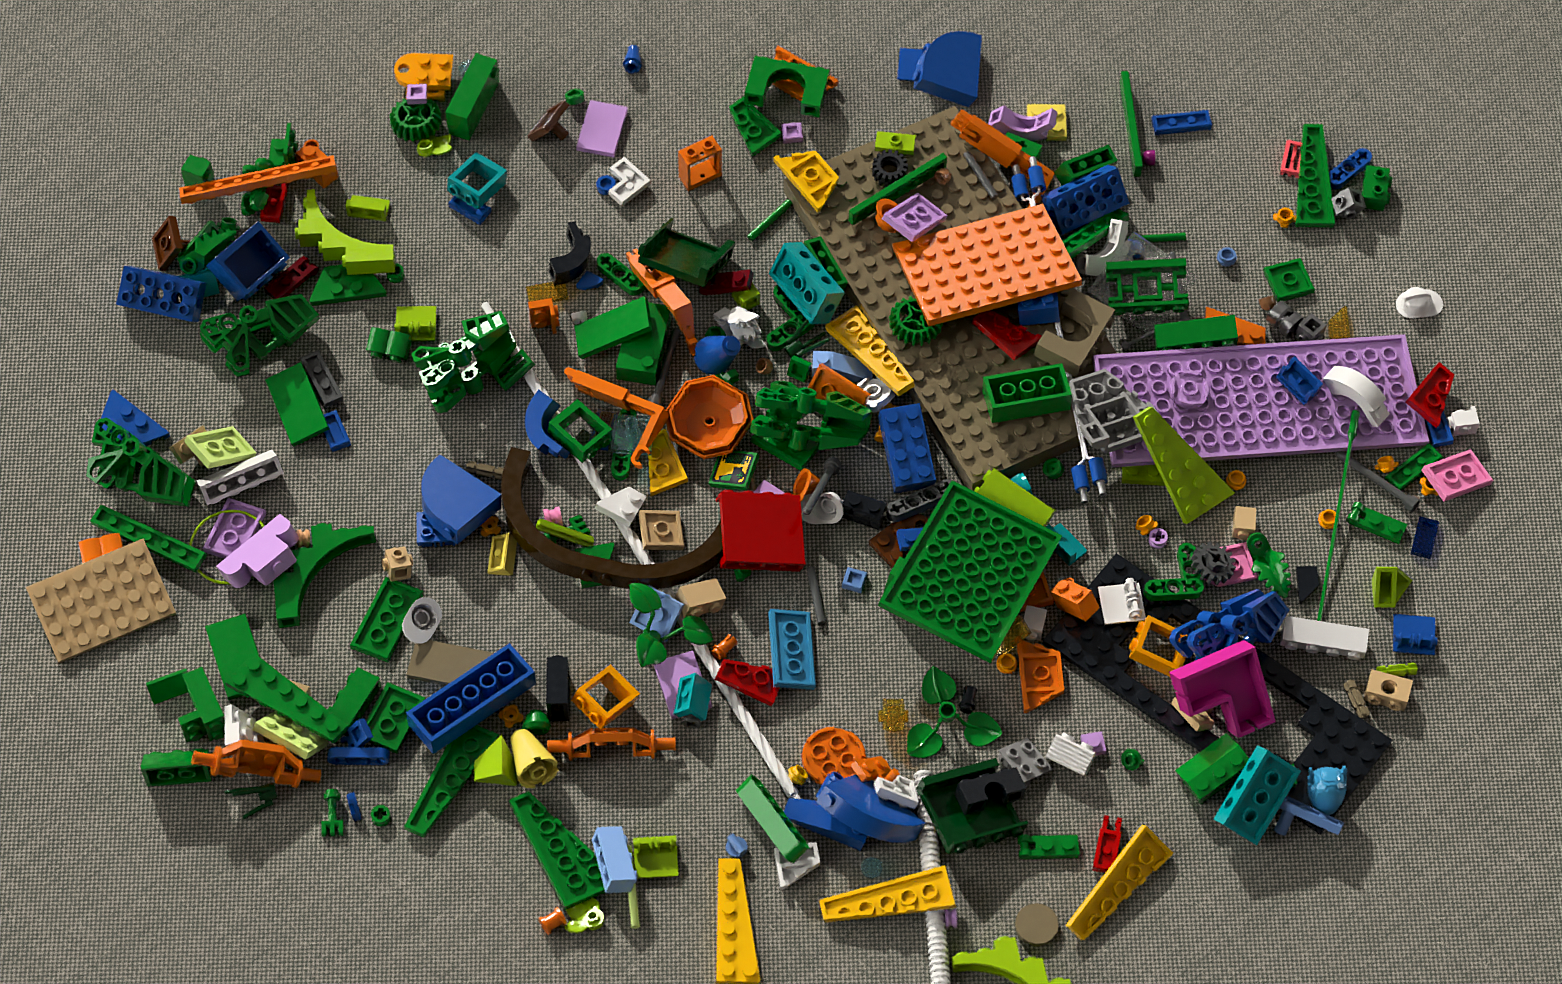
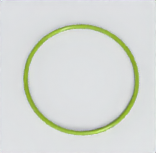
M224 510L216 512L205 518L196 527L191 536L189 545L192 546L194 537L199 528L206 521L221 513H242L253 518L254 520H256L257 517L241 510ZM259 520V524L263 528L265 525ZM200 569L197 570L200 575L209 581L230 585L227 581L215 580L205 575Z

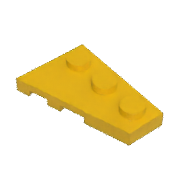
M661 430L648 448L651 452L648 455L651 497L689 482L667 430Z

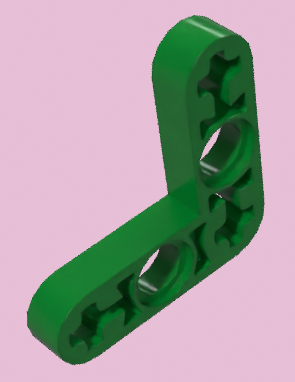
M602 253L597 257V269L629 295H639L646 289L639 278L611 254ZM617 271L625 273L621 278H617L614 274ZM630 283H631L632 285L638 284V287L633 286V287L631 288Z
M778 285L773 289V298L791 319L767 335L766 343L771 351H780L788 345L786 341L793 334L786 333V329L792 327L797 330L802 325L804 317L799 310H791L789 308L793 302L786 294L785 296L779 295V292H784ZM808 322L796 339L813 329L815 324L811 325ZM772 339H774L775 341L779 340V343H772Z
M1183 543L1178 548L1177 560L1181 578L1158 579L1146 582L1143 590L1146 599L1150 601L1197 599L1202 595L1204 583L1203 580H1200L1201 575L1188 574L1185 571V568L1191 567L1193 563L1190 560L1196 549L1193 544ZM1184 551H1187V553L1190 554L1188 561H1186L1187 555L1186 553H1184ZM1175 586L1179 589V592L1172 593L1168 587Z

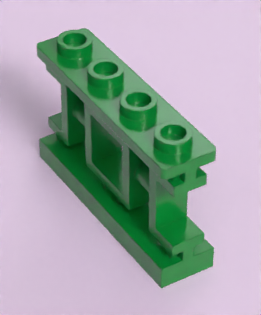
M1186 258L1106 262V282H1116L1117 297H1108V306L1115 309L1114 315L1120 316L1131 312L1135 315H1140L1152 311L1155 314H1161L1172 310L1175 313H1181L1187 310L1189 307L1188 293L1178 294L1177 279L1186 278ZM1161 273H1172V283H1161ZM1121 275H1132V285H1122ZM1156 280L1157 295L1138 296L1137 281ZM1162 291H1173V300L1162 301ZM1133 292L1134 302L1122 303V293Z

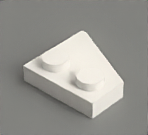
M627 487L598 501L594 509L630 527L647 496L631 487Z
M817 842L807 843L809 849L795 864L789 862L778 848H774L780 890H784L820 866Z

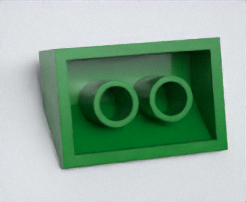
M1226 733L1177 768L1175 772L1201 805L1236 780L1248 762L1249 757Z
M196 748L193 751L174 750L170 753L152 752L145 754L141 763V771L147 787L212 782L211 768L209 766L192 765L194 751L210 754L209 749Z

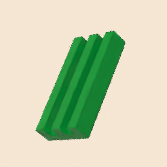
M521 349L493 377L507 391L536 364ZM522 357H524L523 360H521L516 366H514ZM509 370V372L502 379H500V377H502Z

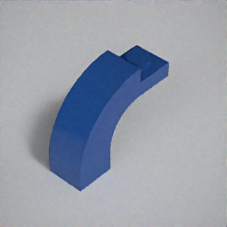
M538 389L531 399L525 415L527 435L531 443L545 455L549 452L556 458L560 455L566 459L570 452L556 443L551 435L548 434L549 421H551L561 405Z

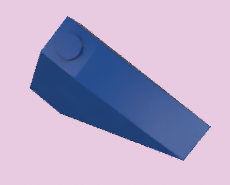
M788 799L784 813L792 823L861 851L867 835L852 829L836 819L816 803L817 800Z

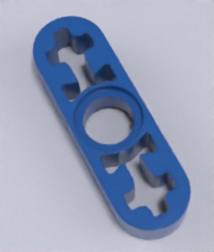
M1360 148L1329 172L1331 189L1342 188L1362 172L1367 165H1370L1372 159L1371 152L1368 149ZM1352 166L1354 168V171L1348 172L1344 169V167Z
M332 747L328 749L327 762L334 765H386L389 763L390 751L386 748Z

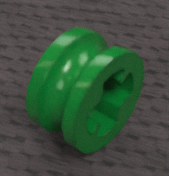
M395 263V273L398 272V275L386 273L388 281L399 283L404 279L402 265Z
M377 805L371 810V818L374 825L383 827L390 822L391 815L388 807ZM379 812L384 813L381 820L378 819Z

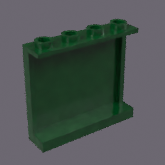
M670 218L651 237L649 236L644 244L640 245L638 249V255H640L638 263L704 287L731 260L735 242L728 239L720 248L671 230L674 219Z
M996 758L924 777L917 785L916 790L947 854L955 852L956 854H961L969 848L975 847L978 849L987 843H999L1011 836L1012 838H1017L1024 833L1025 828L1029 824L1028 821H1020L1012 803L1003 805L1001 799L993 793L986 794L988 800L983 811L964 815L954 795L958 783L964 779L971 780L983 774L996 773L999 767Z

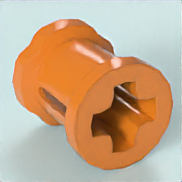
M558 907L554 908V912L546 917L538 918L540 925L547 935L551 934V931L556 927L567 924L563 913Z

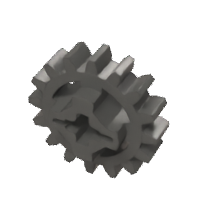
M1211 541L1207 545L1201 543L1195 549L1190 559L1193 561L1191 567L1196 568L1194 574H1200V580L1206 578L1207 584L1214 581L1215 585H1218L1220 581L1224 584L1232 577L1236 566L1233 565L1236 560L1230 558L1232 552L1227 553L1225 551L1227 547L1220 548L1219 543L1213 546Z

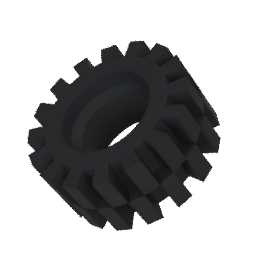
M884 150L882 155L878 153L877 157H874L872 176L875 182L878 181L879 185L884 183V187H887L888 184L891 185L907 175L908 163L902 153L898 155L899 152L896 150L895 153H892V150L886 153ZM886 165H893L897 168V171L886 172L882 168Z

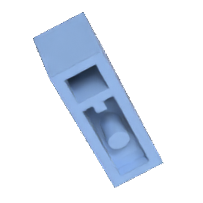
M813 351L812 378L819 364L823 363L851 382H860L868 377L870 380L872 379L873 373L856 358L833 351Z

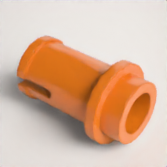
M728 634L718 645L713 646L711 653L717 660L724 659L726 654L738 642L734 636Z

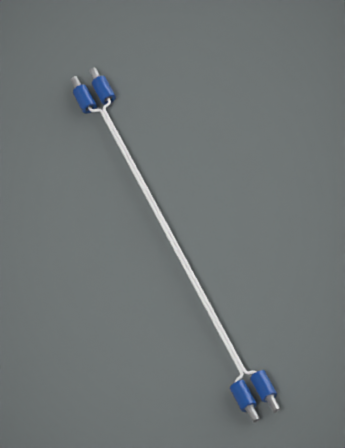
M1034 156L1029 158L1031 167L1028 169L1031 190L1035 193L1032 199L1029 198L1026 176L1021 174L1019 165L1013 166L1014 176L1011 178L1017 201L1029 200L1031 207L1036 206L1035 197L1046 190L1042 167L1037 165L1036 157ZM1055 322L1057 336L1064 339L1061 323ZM1065 372L1069 383V381L1072 380L1071 374ZM1072 398V408L1083 459L1071 468L1075 492L1080 494L1082 504L1089 503L1087 492L1090 490L1086 466L1081 464L1086 459L1089 460L1093 485L1098 486L1099 496L1106 495L1105 484L1108 482L1104 459L1102 457L1088 456L1085 438L1081 433Z

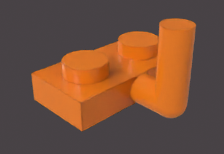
M882 756L855 760L851 764L852 769L862 782L876 781L878 777L893 782L899 775V771L895 768L891 769L888 762Z

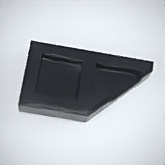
M1296 566L1299 604H1302L1319 586L1317 566Z

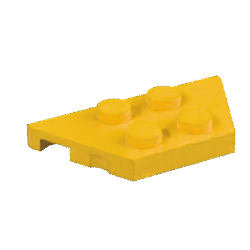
M817 151L792 153L791 157L780 158V155L773 157V162L817 213L820 212L839 182L838 175Z

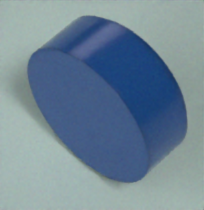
M608 175L599 177L596 182L597 191L602 195H609V190L616 185L615 179Z

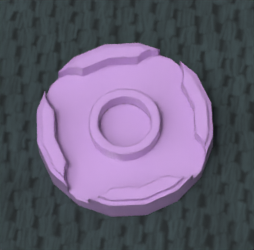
M1193 370L1179 372L1171 379L1169 385V394L1172 400L1180 407L1186 409H1196L1202 406L1207 401L1210 392L1208 381L1199 372Z

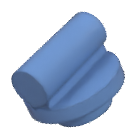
M734 834L729 835L726 843L728 855L734 858L744 856L747 852L746 841L741 837H736Z

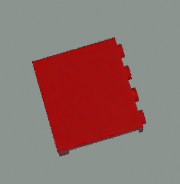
M733 490L720 492L715 499L716 502H720L723 546L720 568L801 571L806 563L800 495H793V493L774 494L773 492L754 493L753 491L734 492Z

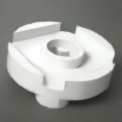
M877 376V379L870 380L868 377L857 384V386L868 393H875L871 394L865 406L872 410L873 413L879 412L882 407L895 397V393Z

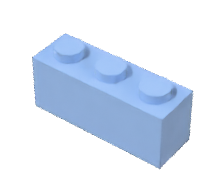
M622 826L597 827L592 843L605 892H631L634 883L637 882V872L633 870L632 854L628 851L627 836L624 835Z

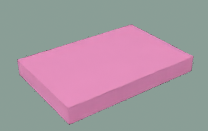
M1471 449L1428 464L1421 470L1443 502L1486 487L1493 482V479Z

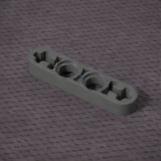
M951 479L940 481L891 502L887 506V519L892 522H900L937 506ZM927 495H934V496H936V498H935V499H927L926 496H927ZM910 502H916L919 505L916 507H911L908 504Z

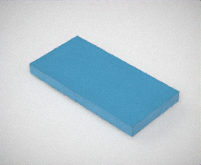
M770 609L768 617L773 687L814 690L816 680L810 612Z

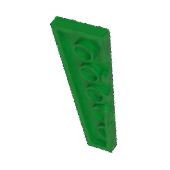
M1304 124L1301 139L1295 227L1333 228L1335 219L1331 200L1332 194L1323 124Z
M255 653L225 681L226 686L258 701L264 707L267 706L275 710L277 714L288 717L294 723L307 728L309 731L333 744L348 730L347 724Z
M476 725L446 746L404 825L405 830L423 838L427 835L474 773L475 760L499 738V734Z

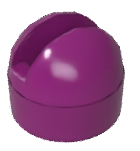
M1147 150L1143 153L1142 161L1145 165L1155 166V150Z

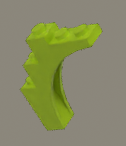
M307 189V198H303L304 209H307V212H303V219H298V228H295V239H299L300 247L318 246L319 253H323L324 261L342 260V266L346 267L347 275L395 272L393 244L363 242L340 232L320 212L315 189Z
M1002 936L997 938V940H994L991 950L989 948H982L974 953L960 952L952 957L953 972H985L1006 978L1015 984H1071L1070 978L1064 979L1062 977L1048 982L1043 958L1028 957L1021 961L1015 937Z

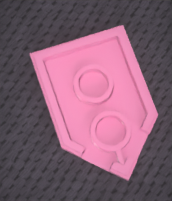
M1247 542L1225 546L1227 547L1225 550L1227 553L1232 552L1230 558L1236 560L1233 564L1236 566L1232 577L1224 584L1220 581L1215 586L1222 587L1258 579L1257 573L1251 570L1253 560L1247 547Z

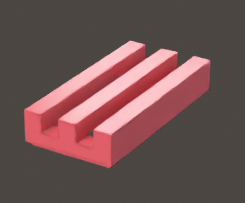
M1287 140L1280 175L1286 173L1288 174L1287 176L1295 175V178H1299L1300 156L1297 170H1294L1293 166L1297 147H1301V142ZM1292 145L1293 151L1290 166L1285 168L1289 147Z

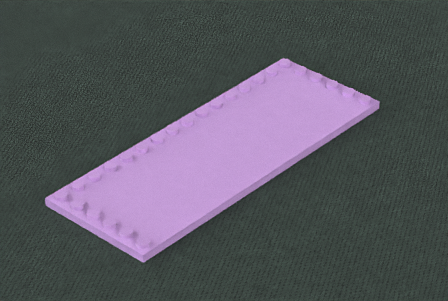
M1405 334L1093 355L1092 358L1094 372L1106 369L1124 383L1123 387L1129 392L1134 390L1138 393V398L1145 404L1150 402L1167 423L1204 461L1347 451L1349 443L1347 432L1349 431L1353 410L1359 411L1360 416L1357 436L1353 440L1351 451L1422 446L1429 443L1424 418L1405 403L1417 388ZM1294 356L1323 383L1318 395L1305 405L1276 379L1280 369L1284 365L1287 366ZM1334 366L1348 367L1363 374L1384 394L1386 400L1383 403L1390 415L1379 427H1372L1361 407L1351 398L1344 395L1331 394L1323 378ZM1183 370L1199 372L1209 383L1210 392L1208 399L1202 406L1196 409L1180 407L1170 397L1169 385L1171 379ZM1144 440L1109 452L1112 467L1155 465Z

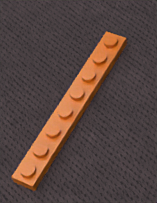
M334 155L180 187V200L182 204H193L200 200H211L224 195L230 196L242 191H253L261 187H272L275 184L291 183L294 180L310 179L318 175H329L332 172H337Z

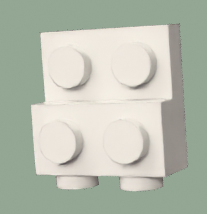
M232 704L225 706V746L241 739L265 743L263 735L253 730L256 719Z

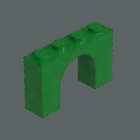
M754 56L744 92V104L763 107L767 91L773 83L779 80H793L804 89L801 101V114L819 118L829 84L830 70L802 63L797 64L785 60L771 59L765 56Z

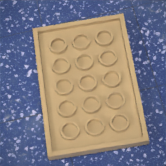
M140 539L26 587L58 663H62L176 615V611L144 539Z

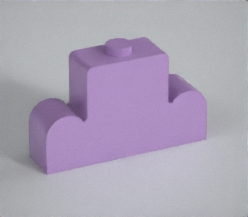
M279 514L216 567L224 579L235 588L247 585L252 576L266 586L297 561L290 547L298 542L299 536L289 520Z

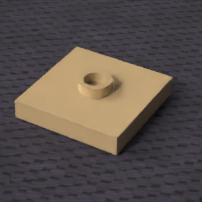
M639 511L643 550L684 549L680 511Z

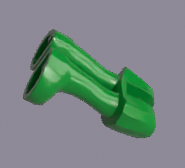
M257 158L255 166L250 164L243 166L242 174L274 168V164L269 159ZM266 187L247 191L242 196L241 212L244 216H251L255 212L264 209L269 195L265 193Z

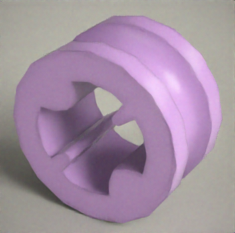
M1161 528L1153 529L1148 539L1150 546L1155 549L1163 548L1167 543V532ZM1156 536H1161L1160 541H1155Z
M945 909V928L949 929L950 926L957 928L956 909L952 911Z

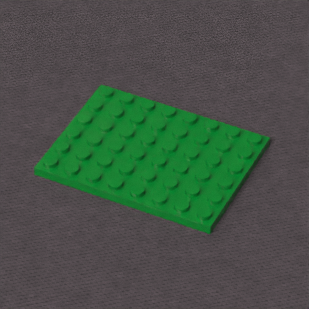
M951 480L881 597L878 606L991 664L1061 541L1062 535Z

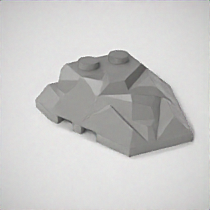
M1106 369L1069 381L1081 433L1091 447L1101 449L1104 453H1109L1143 441L1133 416L1147 407H1153L1156 410L1150 402L1145 404L1138 398V393L1134 390L1129 392L1123 387L1124 383Z

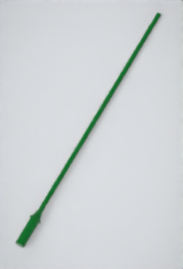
M1357 410L1352 411L1349 431L1347 432L1349 443L1317 621L1322 619L1353 440L1357 436L1360 412Z

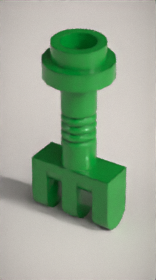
M581 515L569 519L568 524L570 526L567 528L587 535L590 534V530L586 528L587 525L585 521H582ZM547 533L543 534L554 543H556L557 539H560Z
M328 789L324 794V800L328 801L329 815L328 821H321L322 837L327 836V828H330L331 837L335 836V828H339V836H344L343 820H337L336 815L337 801L341 800V794L337 789Z

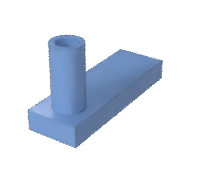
M1286 796L1280 806L1283 811L1274 831L1278 834L1286 835L1295 815L1337 835L1342 830L1344 822Z

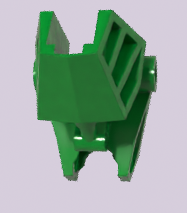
M302 294L265 301L266 307L259 310L250 305L244 306L239 312V319L231 313L207 318L200 325V339L213 354L217 353L222 347L228 351L225 357L227 360L225 366L237 378L249 375V350L258 359L264 360L267 358L268 353L277 347H281L283 344L289 348L320 319L319 314ZM226 318H232V319L234 320V322H233V321H224V320H225ZM226 325H232L233 327H231V328H226L225 326H226ZM269 327L274 338L269 344L264 346L254 334ZM243 362L245 365L237 366L236 363Z
M502 311L463 320L462 325L465 336L452 342L450 345L444 342L439 347L419 346L411 353L416 367L422 370L419 371V374L436 412L443 413L449 411L466 395V391L469 394L481 392L484 385L480 377L487 372L495 376L517 347ZM471 351H473L476 361L460 373L459 367L467 366L471 362V356H473ZM420 353H426L422 358L417 357ZM461 388L458 392L452 393L454 389Z
M778 380L771 383L770 389L764 387L757 392L755 405L768 410L766 411V416L760 414L752 420L750 432L763 437L779 439L788 437L790 439L789 447L801 451L807 449L808 440L818 442L819 450L858 445L869 432L872 410L838 391L826 393L825 400L816 399L817 392L814 389L798 388L791 382ZM818 412L820 415H823L820 428L797 424V421H800L807 414Z
M102 418L96 422L92 443L95 446H101L102 450L101 455L88 458L86 477L96 484L99 483L107 490L116 485L117 488L124 492L134 491L148 502L189 507L196 480L167 459L165 460L157 451L146 447L136 436L112 420ZM103 424L108 426L107 430L102 428ZM120 434L124 438L123 440L117 438V436ZM143 465L140 469L139 484L132 483L134 470ZM95 467H99L98 476L94 478L92 470ZM112 475L109 483H103L102 480Z

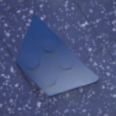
M115 390L110 392L101 419L108 418L136 436L145 446L153 444L152 441L164 437V439L170 437L166 429ZM103 424L102 428L107 430L108 426ZM120 434L117 436V438L123 440L124 438Z

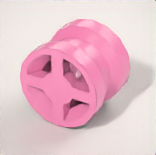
M555 507L553 510L543 509L544 520L563 526L560 507Z

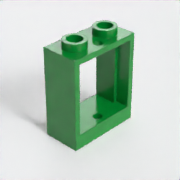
M578 399L549 421L548 434L581 463L587 459H592L600 448H605L612 440V428ZM579 417L599 433L584 446L564 430Z

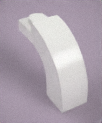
M1111 219L1108 238L1102 250L1092 255L1078 254L1075 266L1078 273L1102 276L1105 275L1106 262L1124 261L1131 246V242H1125L1129 222Z
M1334 366L1323 378L1332 395H1344L1355 401L1365 413L1372 427H1379L1390 415L1383 403L1386 397L1363 374L1348 367Z

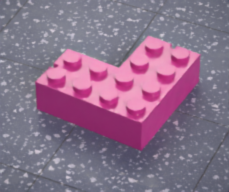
M1245 640L1169 672L1173 688L1177 691L1175 695L1179 709L1189 717L1221 705L1227 730L1237 738L1254 732L1255 728L1252 725L1261 729L1276 722L1256 648Z

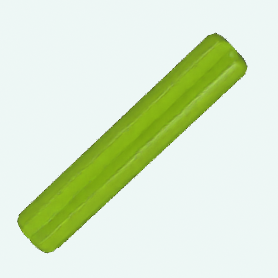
M538 519L536 523V528L539 531L584 547L593 546L594 544L593 536L544 519Z

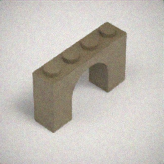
M1072 288L1063 302L1060 313L1083 325L1089 337L1082 341L1071 342L1046 330L1037 343L1034 356L1052 365L1062 363L1065 372L1077 377L1080 371L1084 372L1087 368L1089 356L1093 358V355H1095L1098 349L1097 343L1103 342L1107 334L1105 332L1106 329H1111L1115 322V318H1113L1115 309Z

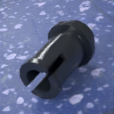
M967 685V687H964L962 701L959 703L962 713L971 714L975 710L974 702L977 688Z

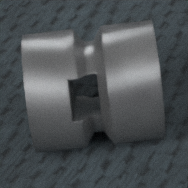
M1284 301L1278 302L1266 317V321L1275 328L1279 327V332L1287 338H1290L1297 332L1296 326L1304 319L1296 311L1291 312V307Z

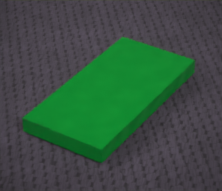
M643 296L575 325L577 350L580 359H585L651 331L652 325L648 299Z
M302 362L265 379L293 447L330 429Z
M385 577L350 644V649L389 663L404 633L402 628L404 617L411 605L417 599L423 597V590L399 581L391 582L390 578Z
M246 614L205 626L228 701L244 695L226 686L225 681L253 653L259 656Z

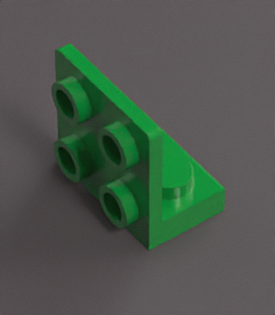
M287 122L285 139L271 140L269 160L273 162L274 168L296 163L294 153L298 151V141H295L296 130H293L292 123Z

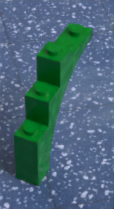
M326 523L311 526L313 548L301 547L297 550H292L297 559L293 564L294 572H283L273 580L276 617L279 628L300 626V611L303 598L312 580L331 560L344 552L362 545L376 543L374 526L362 525L358 528H340L338 530H333L332 524Z

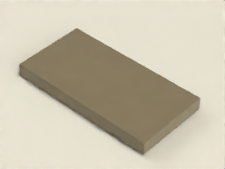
M432 640L422 644L415 643L406 676L411 679L448 685L494 653Z

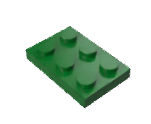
M387 682L366 720L373 735V738L368 742L398 754L411 730L408 725L406 712L424 701L425 697Z

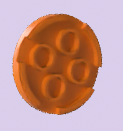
M826 727L814 732L806 740L802 751L804 770L812 781L821 786L827 775L833 771L839 773L843 778L855 775L856 773L852 769L851 764L855 760L866 758L864 746L854 733L834 727Z

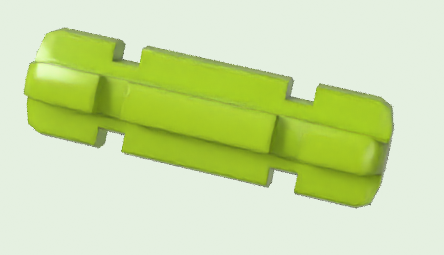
M1416 663L1376 667L1377 671L1399 677L1406 676V674L1408 676L1416 675L1418 672Z

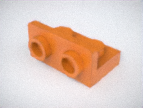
M552 298L528 302L531 328H543L551 325L552 333L557 334L556 327L560 326L557 305H553Z

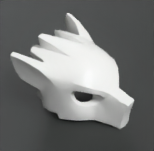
M724 307L713 314L714 319L722 327L726 336L736 337L740 345L746 344L752 349L766 347V344L761 340L760 334L762 331L755 320L760 317L758 314L749 312L742 307H735L732 310Z

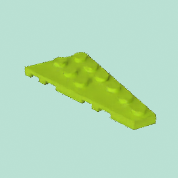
M1147 407L1133 416L1183 523H1190L1235 494L1153 407Z

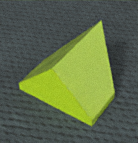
M1376 567L1371 580L1374 607L1395 608L1396 603L1413 580L1398 567Z
M502 735L475 760L474 782L517 785L514 758Z

